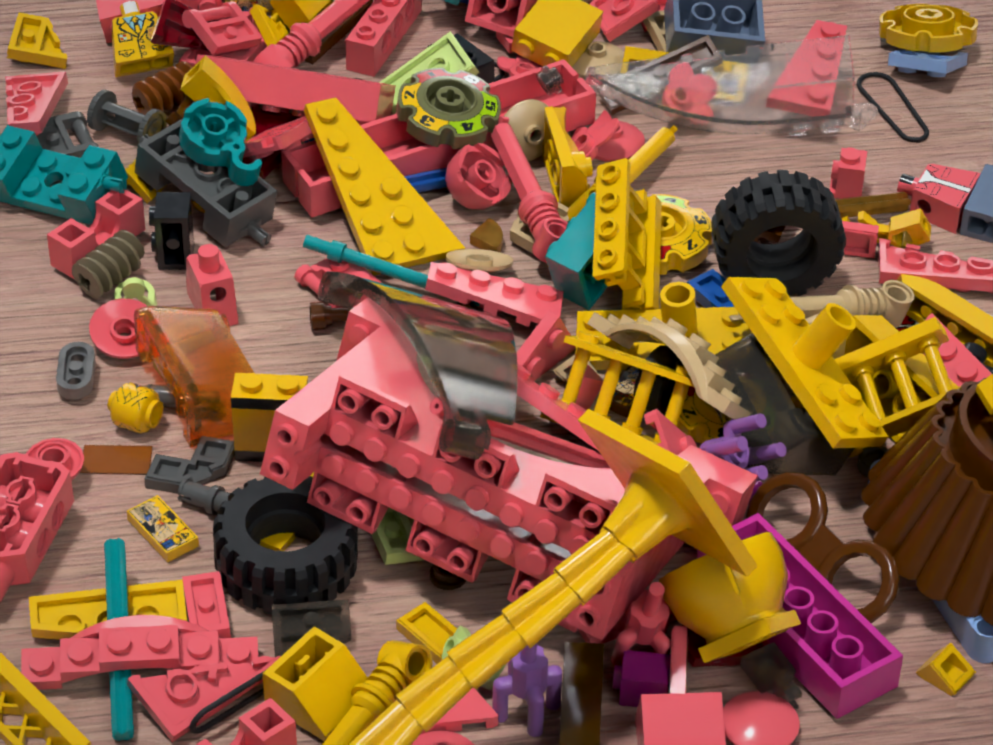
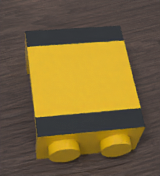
M235 373L231 393L235 461L263 462L275 410L308 384V376Z

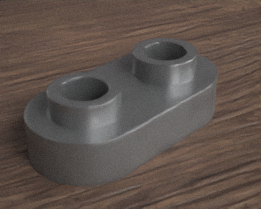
M72 342L60 350L56 382L58 393L62 397L78 400L91 393L96 364L94 349L91 345L85 342Z

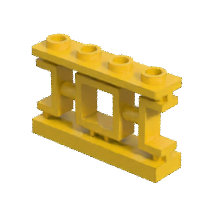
M627 158L598 165L592 275L596 280L605 279L607 287L619 285L623 290L622 310L659 309L662 202L657 195L647 197L645 189L635 191L630 185L631 163Z

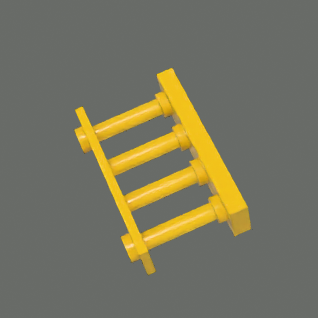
M936 317L834 359L850 382L858 381L867 407L879 418L881 426L889 438L909 430L948 391L953 390L938 350L941 344L948 342L949 339L945 328ZM919 353L925 354L939 392L938 396L921 403L918 401L905 365L907 358ZM889 367L892 369L906 409L886 417L872 376L874 372ZM827 441L828 448L838 458L857 456L862 453L863 448H866L833 449Z
M579 331L578 336L565 335L564 343L576 346L578 349L562 399L560 400L568 405L571 402L576 403L591 352L608 357L610 361L594 412L610 420L608 412L624 363L643 370L627 422H622V427L656 445L661 443L658 433H655L654 438L642 434L643 428L640 427L656 375L676 381L665 417L677 426L689 386L694 387L686 368L682 365H677L676 370L599 344L600 337L590 333ZM541 412V418L557 423L556 421L545 415L543 412Z

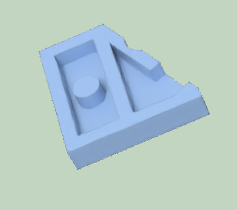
M898 49L889 53L888 65L896 66L898 71L904 73H916L917 70L927 71V75L931 77H945L947 73L967 65L968 53L958 52L954 56L940 55V52L931 53Z

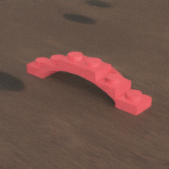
M124 616L97 623L80 631L71 638L60 639L59 647L21 649V673L38 690L62 689V683L118 670L142 668H180L190 670L195 666L227 662V665L251 662L252 658L258 657L257 637L220 638L218 637V631H209L194 623L168 616Z

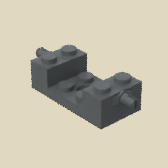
M183 119L151 137L145 134V136L143 135L140 138L137 148L135 173L156 191L172 182L183 192H191V199L205 209L202 229L220 244L227 247L244 236H251L261 246L269 243L271 235L260 227L273 219L277 190L259 176L253 185L240 186L231 181L226 166H206L196 163L185 154L180 146L179 131ZM200 171H203V172H211V171H212L214 174H204V173H202V172H200Z

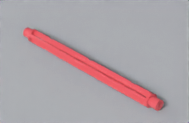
M435 398L430 404L431 413L437 415L443 421L469 428L573 465L610 468L600 452L458 403L453 399Z

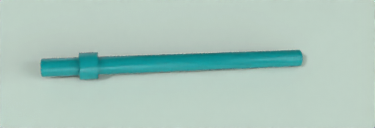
M308 234L304 239V248L325 254L329 260L338 263L345 261L422 288L426 287L428 278L426 274L349 249L347 244L336 240L328 242ZM471 301V302H470V303H472L473 305L480 307V305H479L478 302H475V301Z

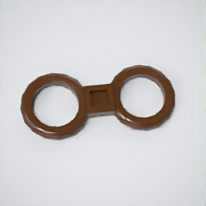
M785 472L772 476L758 487L749 501L746 519L757 513L763 517L765 507L770 499L782 490L796 488L805 491L811 503L809 521L800 533L793 538L787 539V541L831 585L839 567L849 559L858 556L875 559L882 572L880 591L871 603L857 610L870 623L876 621L888 611L895 600L900 582L897 563L888 549L875 541L856 539L843 543L825 525L828 514L826 494L816 480L804 473Z

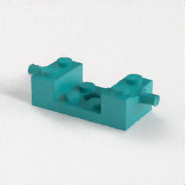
M7 125L0 135V202L66 219L72 218L78 222L91 225L96 215L95 201L111 190L124 193V190L127 188L126 180L128 175L116 151L89 145L82 157L79 158L43 149L33 131ZM62 180L61 183L49 187L53 182Z

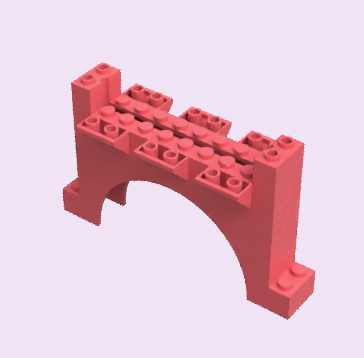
M368 296L348 313L336 362L275 410L260 475L293 490L314 472L307 503L370 534L377 530L388 508L414 519L405 551L471 583L477 579L488 556L516 568L507 600L514 602L554 574L553 571L557 565L600 533L599 531L623 497L625 489L610 468L577 466L541 458L505 445L483 433L443 421L437 415L432 414L430 404L436 397L424 382L417 363L418 345L430 331L431 325ZM690 445L677 456L691 463L731 526L741 522L758 475L693 445ZM673 535L667 536L634 563L629 561L584 606L580 604L558 625L574 633L580 629L602 640L625 614L632 601H636L685 542Z

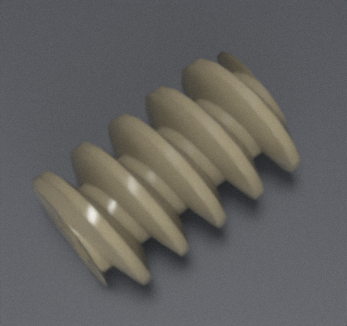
M120 230L113 237L108 238L104 243L97 246L95 250L79 259L72 266V275L80 288L88 296L98 299L103 296V292L110 291L113 285L121 283L122 278H127L131 275L132 271L140 269V259L144 257L145 253L144 247L134 234L127 230Z

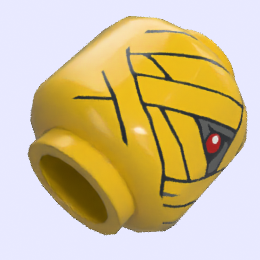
M125 383L117 391H113L107 404L113 424L138 434L146 433L159 424L164 407L156 391L135 383Z

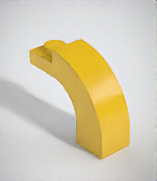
M205 55L184 75L180 90L194 102L210 98L209 102L225 105V102L228 101L235 105L247 119V136L245 141L249 140L256 134V124L247 101L224 71Z

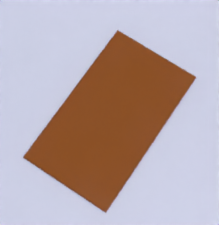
M84 445V462L80 473L147 474L150 468L153 446Z

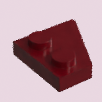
M164 0L150 42L158 45L208 50L192 28H186L182 22L183 12L193 8L176 0Z

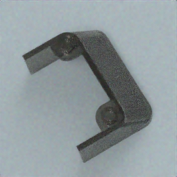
M754 334L747 335L715 354L719 357L716 365L727 371L723 377L735 385L731 392L742 398L739 405L751 412L750 416L761 413L767 420L764 428L741 433V436L747 439L750 451L748 458L750 462H748L746 467L751 468L764 465L768 470V474L796 472L806 475L836 476L855 448L833 449L807 410L795 407L779 377L782 374ZM715 408L723 426L727 421L734 420ZM782 442L786 446V455L784 457L761 460L756 455V451L765 445Z

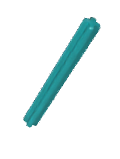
M121 538L108 539L104 543L107 620L128 616L125 542ZM131 669L109 672L112 737L116 741L130 740L134 736L132 691L127 686V680L131 677Z

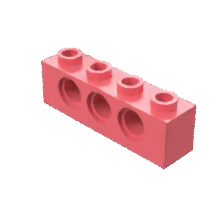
M374 0L345 39L346 70L375 77L422 11V0Z

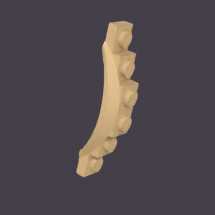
M594 312L587 324L628 350L634 342H651L667 345L686 368L700 399L732 419L750 416L751 412L739 405L742 398L731 392L735 385L723 377L727 371L716 365L719 357L708 351L711 344L695 333H692L690 338L686 337L685 333L688 329L670 318L667 323H664L656 317L648 321L639 316L637 321L625 314L619 319L611 313L606 319Z

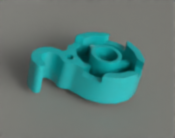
M210 98L192 103L185 110L179 131L180 146L185 154L199 164L226 166L229 178L237 185H253L258 180L262 161L256 159L252 164L242 163L247 136V119L242 111L228 101L225 102V105L209 102Z

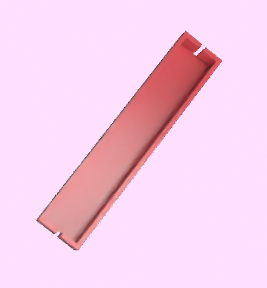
M565 59L489 83V93L497 95L500 99V116H504L515 104L524 100L534 99L545 103L549 107L561 108L564 106L566 108L565 130L567 132L595 122L596 92L583 78L578 79L579 74ZM397 113L360 125L403 176L447 168L452 157L460 150L452 149L447 144H440L439 147H434L419 141L406 131L407 122L399 121ZM488 132L486 141L483 144L493 148L499 154L495 144L492 143L491 133ZM315 140L287 151H281L283 182L292 194L298 197L299 203L311 218L342 208Z

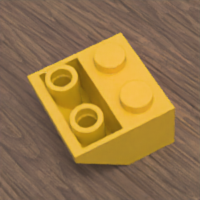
M313 627L263 672L264 701L272 698L296 721L297 725L325 741L352 707V688L357 683H364L367 680V676L345 644L320 629Z

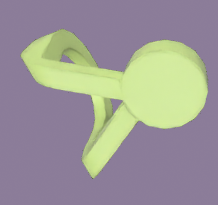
M132 277L120 283L115 289L114 300L122 299L121 293L123 292L124 298H137L150 308L158 307L155 290L148 281ZM145 290L148 292V298L144 295Z

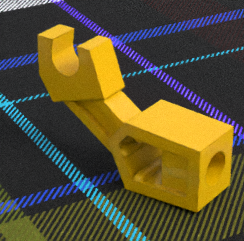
M921 208L892 216L889 225L877 224V221L865 211L858 212L857 221L859 223L879 226L877 243H879V238L891 240L890 245L905 249L907 243L921 245L930 241L931 225ZM848 216L841 218L842 221L851 222Z

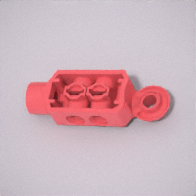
M51 438L33 445L26 454L14 452L0 455V604L10 586L31 582L74 502L72 481L80 473L84 462L83 451L75 442L63 438Z

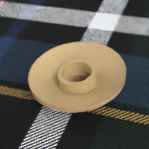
M592 41L572 68L579 74L578 77L584 79H612L621 73L624 51L616 45L607 42Z
M534 99L524 100L515 104L504 115V117H509L508 124L511 125L528 161L535 160L543 155L544 107H549L545 103Z
M459 249L446 254V261L453 264L457 268L470 271L482 270L487 273H494L510 268L513 265V258L511 256L492 250Z

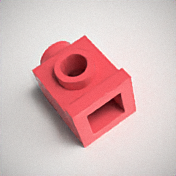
M841 148L840 161L833 160L830 191L833 193L834 198L843 199L862 196L867 151L855 148Z

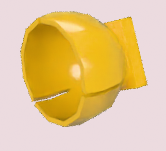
M771 532L761 533L741 540L758 565L747 577L716 559L705 555L669 572L659 579V583L665 588L663 598L677 621L706 639L707 644L698 648L704 663L736 654L801 624L795 610L785 611L782 607L788 571L782 549Z

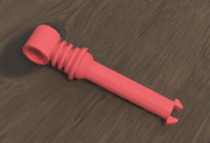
M370 0L334 1L309 23L293 24L288 35L277 44H271L266 47L253 62L295 69L309 56L315 57L320 53L322 39Z
M499 116L498 121L500 124H497L491 133L492 143L495 144L521 199L518 215L520 220L528 225L535 240L532 247L533 254L542 262L547 263L545 255L549 246L564 233L568 222L561 219L557 211L558 202L556 197L551 193L542 191L511 125L508 124L509 117Z

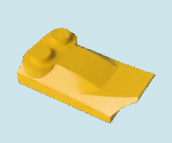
M553 106L544 107L543 162L553 195L556 197L557 202L569 208L590 187V184L587 183V177H592L593 174L591 157H585L584 151L578 150L576 144L565 130L566 108L564 106L561 108Z

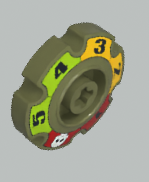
M431 68L413 74L410 84L403 83L398 93L396 113L399 121L407 122L406 131L419 141L434 147H439L440 144H447L452 149H461L468 144L474 146L477 143L486 141L487 133H492L494 127L499 122L501 103L497 95L489 93L490 85L480 77L463 70L452 73L446 71L445 68Z

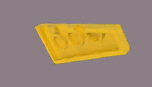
M183 579L127 586L128 616L159 615L187 621ZM106 588L29 597L32 637L56 640L71 638L90 626L106 621Z

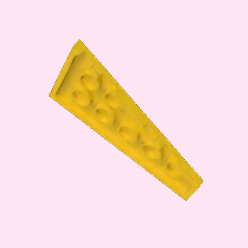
M336 97L305 104V116L361 253L408 268L446 259L448 252L465 249L463 244ZM367 269L373 276L381 274Z

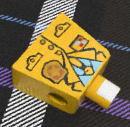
M128 1L121 4L120 11L122 17L112 20L115 77L173 66V47L150 42L158 19L157 14L153 11L140 13L136 1Z

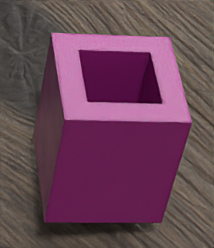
M632 650L624 651L622 666L615 665L613 676V689H620L619 705L638 707L641 694H668L671 654Z

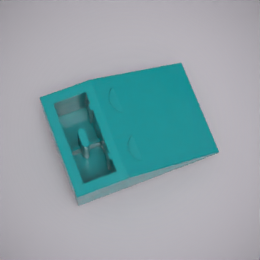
M593 192L588 197L584 208L576 217L569 221L564 233L549 246L545 255L555 289L564 291V298L587 310L591 309L607 288L605 279L596 280L592 275L596 192Z

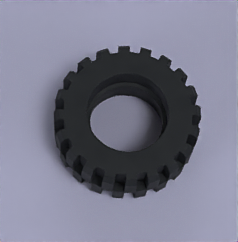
M777 170V173L773 174L765 171L758 173L759 177L753 179L747 177L740 181L738 188L733 186L725 194L726 200L721 199L715 208V214L712 217L711 234L722 275L726 278H777L786 287L788 295L797 294V296L806 294L807 289L811 287L816 289L824 283L825 277L830 278L837 269L836 264H840L845 254L846 236L838 204L829 188L824 187L823 183L814 177L808 179L807 174L795 171L794 174H789L788 170ZM779 226H795L803 229L794 238L778 244H761L753 241L761 233Z
M265 476L260 481H257L256 478L244 484L242 490L238 487L228 495V500L223 501L217 510V516L213 523L215 569L220 572L222 586L227 588V592L237 601L243 599V605L253 610L259 607L266 614L275 615L276 612H286V616L297 615V611L306 610L307 613L317 610L319 604L324 603L327 605L337 598V592L340 594L344 592L350 585V579L355 575L358 559V527L307 503L313 479L312 476L307 477L293 490ZM278 533H295V537L312 542L311 545L295 551H275L259 545L262 539Z

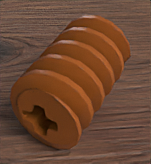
M181 61L175 66L168 67L165 71H159L154 76L145 78L144 81L136 82L132 88V99L137 111L146 115L151 109L170 111L174 105L179 107L186 97V94L180 90L184 75L193 68L192 65Z

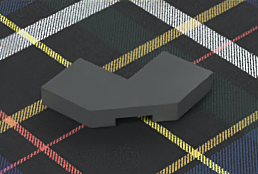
M201 436L191 460L156 454L144 478L145 488L178 493V488L184 479H189L192 482L203 485L225 476L235 456L234 441Z

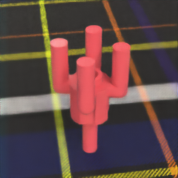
M651 583L648 592L643 593L640 599L633 600L625 614L614 625V628L621 633L617 637L611 656L613 665L622 666L624 651L630 650L636 643L651 645L654 648L653 653L669 654L671 640L665 634L673 613L665 601L662 602L665 588L661 583Z

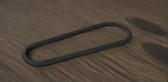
M869 72L858 78L856 85L859 91L904 140L921 142L929 136L928 127L892 77L884 73ZM868 77L887 79L923 128L924 135L921 137H910L904 134L862 87V81Z

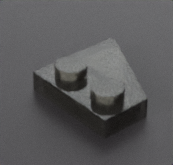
M349 599L272 605L275 657L282 656L313 627L320 629L343 644L351 641Z

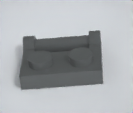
M79 111L50 117L43 132L37 135L43 149L79 158L82 157L89 145L100 147L97 143H94L86 127L87 120L84 114ZM68 129L75 132L81 145H73L67 132Z

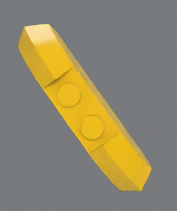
M901 274L897 280L908 285L915 295L906 314L907 316L921 323L933 313L962 344L972 342L981 345L988 354L985 365L993 368V317L936 282L906 274Z

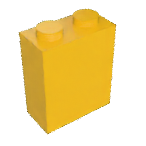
M538 0L514 29L511 51L542 66L565 59L573 67L588 48V45L600 33L604 11L581 0Z

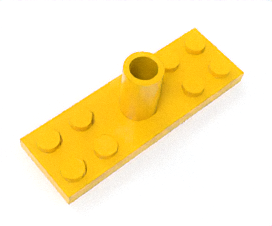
M728 277L721 288L833 449L881 447L889 436L882 428L879 418L870 411L862 400L860 391L850 383L832 357L855 329L856 322L853 316L842 306L828 303L809 325L805 319L804 312L794 304L786 292V287L777 278Z
M672 282L662 288L660 292L661 309L577 311L576 336H578L579 331L600 337L599 344L645 360L654 349L664 344L634 342L628 350L587 324L593 313L596 312L606 319L610 313L619 319L625 314L637 321L639 316L648 321L656 317L664 323H667L671 318L688 329L685 333L686 337L690 338L691 334L695 333L711 344L708 351L719 357L716 363L718 366H775L748 325L741 323L740 326H736L731 322L730 315H739L735 307L696 308L695 290L685 282ZM591 352L589 361L595 370H607L610 358ZM624 363L622 370H626L630 365Z

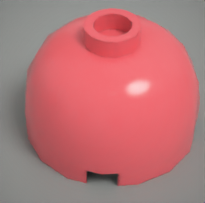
M477 143L474 146L468 144L461 148L448 163L445 176L447 189L452 197L460 205L474 210L487 209L506 198L511 190L512 180L509 175L506 176L503 169L504 163L500 155L493 148L483 143Z

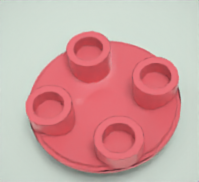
M762 691L746 692L733 697L723 707L725 736L734 745H790L799 733L800 721L796 710L788 701L775 694Z

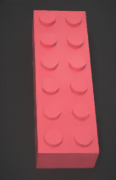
M197 54L196 64H197L205 55H199V54ZM206 55L233 81L244 96L249 107L259 108V104H262L263 111L275 113H289V109H293V116L306 118L304 113L305 104L336 97L359 125L390 116L392 113L396 85Z

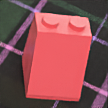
M469 0L465 22L513 37L514 29L538 0Z
M722 692L641 694L635 714L637 745H726Z

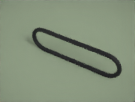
M263 672L203 708L191 721L190 731L194 734L202 733L264 695V688L211 721L196 728V724L205 714L263 679Z

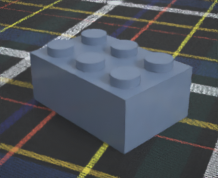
M667 0L664 8L666 52L670 53L709 35L721 54L723 61L757 65L765 44L762 0Z

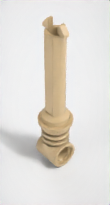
M888 280L883 283L882 287L859 289L857 286L849 284L843 286L836 295L790 298L804 312L805 319L819 314L828 303H835L845 308L852 316L882 315L896 328L903 322L915 295L913 290L905 283L898 280ZM740 314L729 316L731 322L736 326L745 323Z

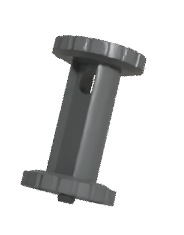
M103 89L93 97L87 111V123L91 129L103 131L110 125L137 136L138 143L143 135L148 134L151 137L167 127L165 122L167 118L163 111L151 109L144 115L117 104L116 95L109 90Z

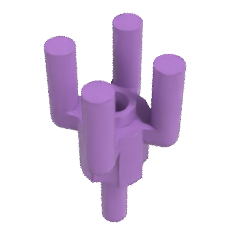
M761 413L727 421L723 426L724 437L707 440L700 446V449L743 469L747 464L780 458L786 455V446L782 442L751 448L748 447L747 439L741 436V433L761 429L766 426V417ZM764 465L745 469L758 475L756 482L765 480L768 477V470Z
M537 643L531 649L527 645L508 662V675L498 677L493 682L492 708L498 714V722H504L508 719V695L513 694L518 698L526 699L528 704L527 732L532 737H539L543 733V693L546 691L545 705L550 710L560 708L562 693V669L557 665L548 666V659L543 652L544 648L537 645Z

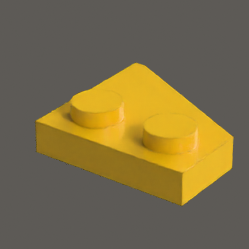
M18 13L7 49V58L20 62H30L66 69L68 56L66 53H62L60 49V40L57 34L53 32V25L50 19Z

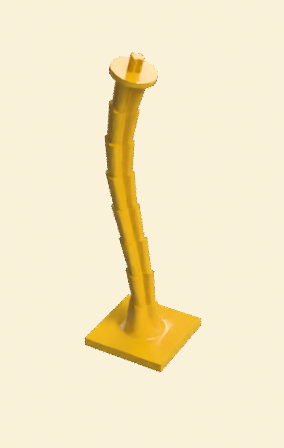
M588 409L578 421L625 489L623 497L599 531L600 533L554 568V574L502 609L500 616L447 651V657L396 694L397 700L351 741L349 745H411L423 730L425 732L430 730L473 687L477 690L527 645L531 649L580 604L584 606L629 561L634 563L669 535L677 537L746 577L758 565L689 461Z

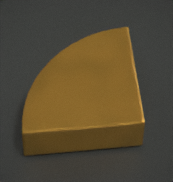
M488 218L470 234V244L480 249L501 252L503 231L497 222Z

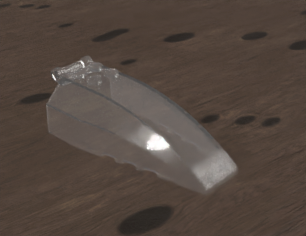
M849 35L746 47V53L725 56L724 50L714 51L713 58L693 60L691 54L681 55V62L660 64L659 58L593 66L588 68L584 77L586 84L595 92L630 110L670 124L709 132L728 134L789 132L790 137L808 135V131L813 129H820L822 134L840 131L839 128L850 126L853 130L860 131L878 116V109L874 104H854L855 78Z

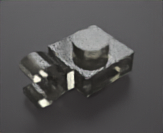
M775 642L742 656L740 667L760 693L772 690L773 694L785 699L795 710L799 708L795 700L802 697V692L791 681L794 679L796 669Z

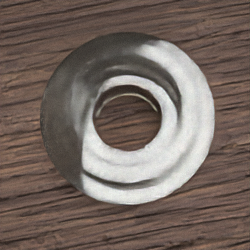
M546 65L542 66L541 72L536 74V78L543 90L549 96L554 93H561V85L564 83V80L555 67L549 69Z

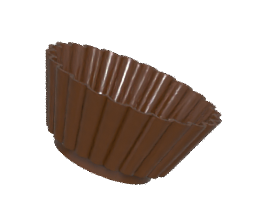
M980 380L978 382H965L958 389L948 391L883 455V458L869 470L868 478L870 483L862 490L861 497L865 504L869 506L863 513V520L870 529L876 531L873 541L888 549L897 563L900 576L916 580V586L924 596L938 601L946 600L948 606L959 615L966 617L981 615L987 623L993 626V415L989 414L975 391L977 384L983 381Z

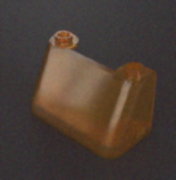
M146 306L136 309L134 311L136 352L142 362H155L175 398L178 416L182 415L184 419L187 418V430L183 431V436L189 447L197 446L201 436L221 438L233 434L231 393L235 373H254L232 336L225 314L220 315L216 309Z

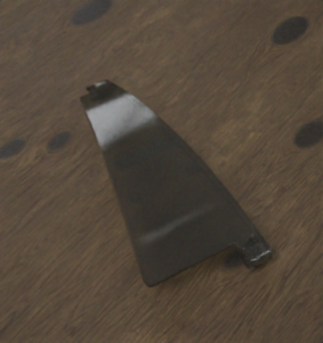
M327 271L320 281L318 289L319 301L351 309L356 300H360L364 294L381 306L410 340L426 369L437 397L443 403L444 419L439 438L441 451L473 460L479 459L484 449L488 450L490 445L491 431L487 419L507 425H513L515 421L517 353L513 331L509 322L501 316L347 273Z

